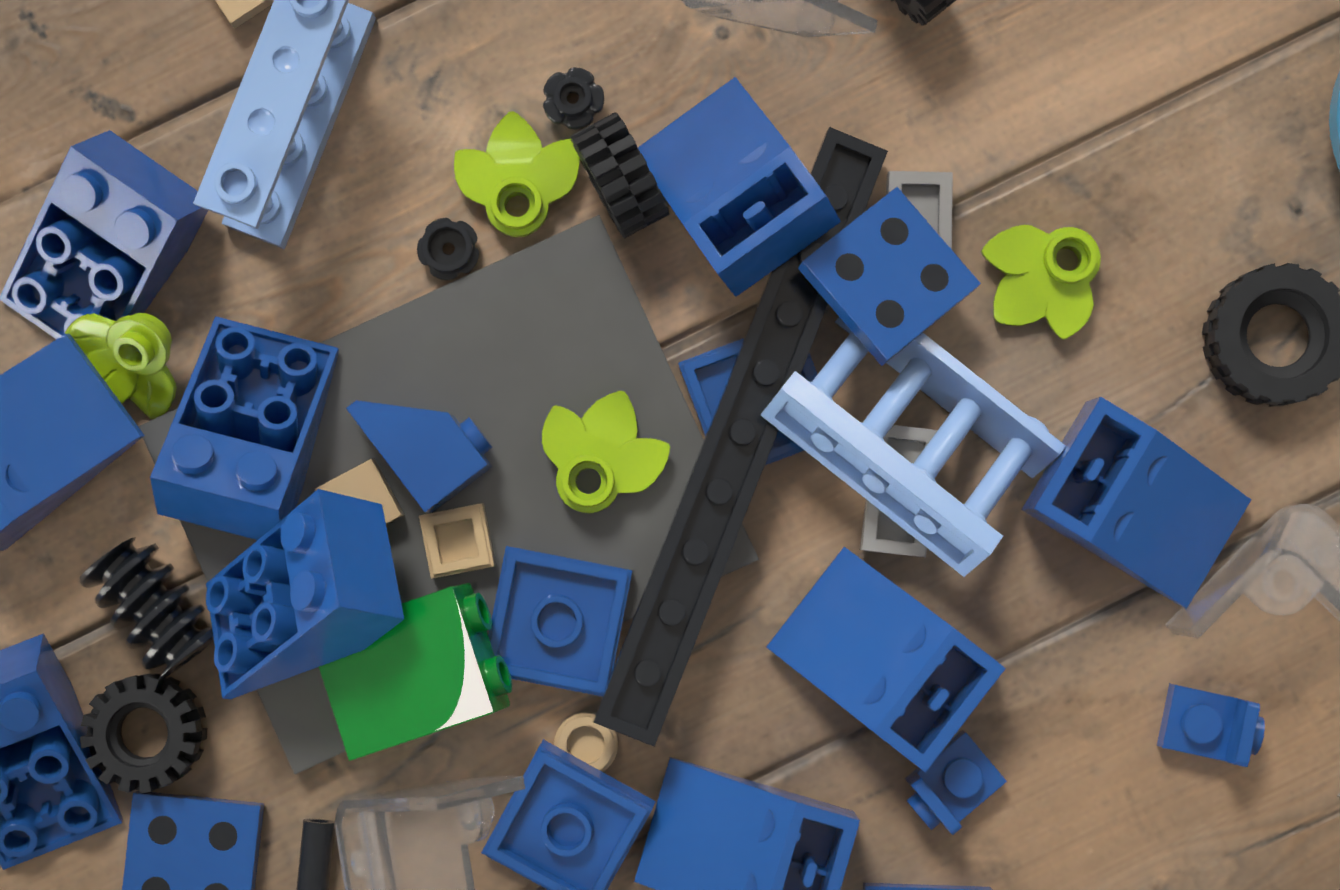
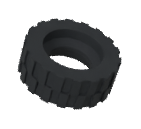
M1275 263L1265 265L1241 275L1238 279L1228 283L1219 291L1222 293L1220 297L1211 302L1207 310L1209 312L1208 320L1203 323L1202 335H1205L1204 356L1209 358L1212 366L1210 371L1216 380L1220 379L1227 386L1225 389L1232 395H1240L1246 398L1245 402L1255 405L1269 404V407L1306 401L1308 398L1319 396L1328 390L1327 386L1331 382L1338 381L1340 378V295L1338 293L1340 289L1332 281L1327 282L1321 277L1322 273L1312 268L1305 270L1299 268V264L1286 263L1281 266H1275ZM1280 304L1294 309L1302 316L1308 328L1309 338L1305 352L1296 362L1288 366L1274 367L1261 362L1252 353L1248 344L1247 329L1250 320L1257 311L1268 305Z

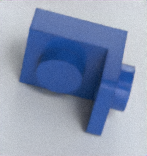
M1169 683L1157 746L1248 767L1251 754L1256 755L1259 752L1264 738L1265 721L1263 717L1259 716L1260 704Z
M962 730L950 740L926 773L918 767L905 778L907 783L916 792L906 801L931 831L942 823L954 835L962 828L959 822L1007 781L970 736Z

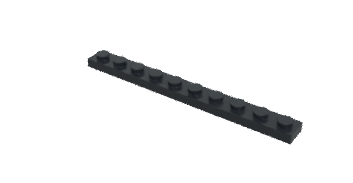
M831 127L826 131L810 174L828 197L841 222L769 274L592 721L593 723L655 747L778 433V429L763 418L761 413L795 371L801 374L828 305L800 272L798 267L803 260L864 213L886 158L887 150Z

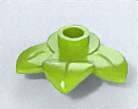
M514 111L508 112L494 128L488 141L486 152L475 149H462L455 151L454 157L455 180L462 193L472 201L485 206L487 216L492 225L499 232L511 237L528 236L544 224L548 215L549 204L571 192L577 180L580 167V157L571 139L559 140L543 148L533 128ZM514 196H523L528 199L530 206L527 213L520 217L508 214L506 205L509 199Z
M1024 224L998 233L981 250L983 257L992 266L1005 274L999 282L993 300L994 321L1008 326H1023L1045 317L1052 331L1062 340L1075 334L1087 323L1094 306L1090 282L1096 276L1101 262L1099 247L1087 232L1074 227H1063L1048 234L1036 227ZM1069 249L1076 254L1078 263L1075 270L1066 271L1059 267L1056 260L1059 250Z
M94 313L80 316L71 323L65 334L70 333L121 404L130 399L152 420L164 415L169 410L174 401L177 386L166 366L170 358L171 334L161 320L147 313H135L114 321Z
M619 390L599 399L586 411L582 419L574 412L555 405L545 420L542 430V445L546 455L558 468L556 476L558 493L566 505L578 512H599L611 505L618 493L644 491L655 482L668 461L670 445L668 443L651 438H637L638 429L635 411L628 395L624 391ZM586 469L597 471L601 477L599 489L591 494L581 492L576 484L577 476Z

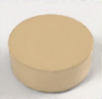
M582 711L569 716L558 728L554 745L604 772L613 763L617 754V732L593 723L596 712Z

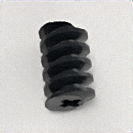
M134 537L120 543L94 562L80 576V583L85 588L104 584L95 597V603L99 608L120 604L111 617V624L114 628L118 629L136 624L127 637L126 644L130 649H137L151 644L152 646L142 659V665L145 669H154L167 665L158 679L162 680L188 663L214 640L212 626L197 630L194 626L205 610L202 604L184 610L179 606L190 589L187 584L168 590L163 585L175 569L172 564L151 569L148 565L159 549L156 543L136 549L133 545L136 539Z

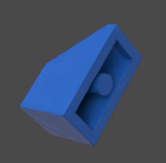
M358 400L346 408L424 512L433 513L493 467L484 456L493 447L470 417L459 423L455 416L448 412Z

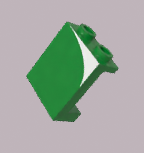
M470 583L451 586L402 603L404 615L402 622L365 650L319 666L349 761L495 713L510 706L507 695L512 692L510 672L504 659L500 655H494L487 631L492 628L491 615L483 596L480 593L474 594Z

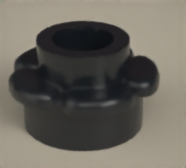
M573 67L567 73H554L546 81L543 89L546 100L543 103L546 116L554 124H562L571 130L583 129L592 124L596 113L601 112L604 106L605 97L602 87L596 85L593 74L583 68ZM570 93H576L579 96V100L577 103L571 104L567 101V96Z
M449 218L437 219L426 227L423 237L418 241V258L423 265L429 266L430 273L434 277L441 280H453L457 278L459 273H469L476 266L479 259V250L475 247L478 241L477 234L464 221H457L456 223ZM447 243H451L455 247V251L451 255L443 252V247Z

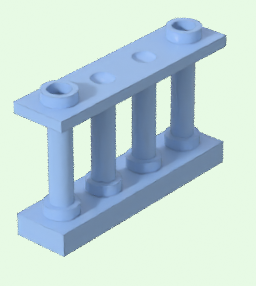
M349 0L273 1L193 202L195 205L223 215L222 224L230 229L285 249L376 20L373 12L348 3Z
M838 317L835 323L849 333L848 337L812 382L807 381L795 371L761 413V416L965 577L991 555L1002 539L1003 535L987 523L986 518L1019 471L1022 470L1033 479L1061 454L1066 445L1050 434L1042 422L1021 411L924 333L887 362L888 365L900 374L863 422H859L836 404L832 397L865 357L868 350L842 319ZM919 390H921L950 414L915 462L911 463L889 446L883 438ZM972 430L996 449L1000 455L965 504H962L938 485L935 477L967 433Z

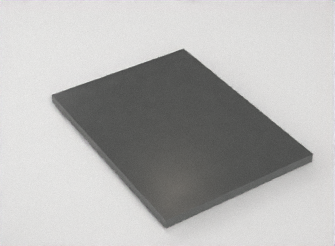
M600 215L321 342L322 344L339 348V353L297 506L313 494L315 488L370 459H375L404 513V516L386 525L401 604L451 586L470 583L474 594L480 593L483 596L492 619L506 546L633 570L623 622L634 618L704 439ZM619 390L624 391L628 395L635 411L638 429L637 438H651L668 443L670 445L668 461L655 482L644 491L618 493L612 504L599 512H578L566 505L558 493L556 486L558 468L546 455L542 445V430L545 420L555 405L574 412L582 419L586 411L596 401ZM356 400L448 412L455 416L459 423H462L468 417L474 421L493 447L484 454L493 467L433 513L484 503L496 566L431 579L419 515L429 513L423 511L346 408ZM177 409L138 426L145 435L142 438L154 464L158 459ZM592 469L583 470L577 476V487L586 494L596 492L601 485L599 473ZM180 520L207 582L257 541ZM743 523L721 577L759 560ZM319 667L257 689L294 774H298L346 751Z

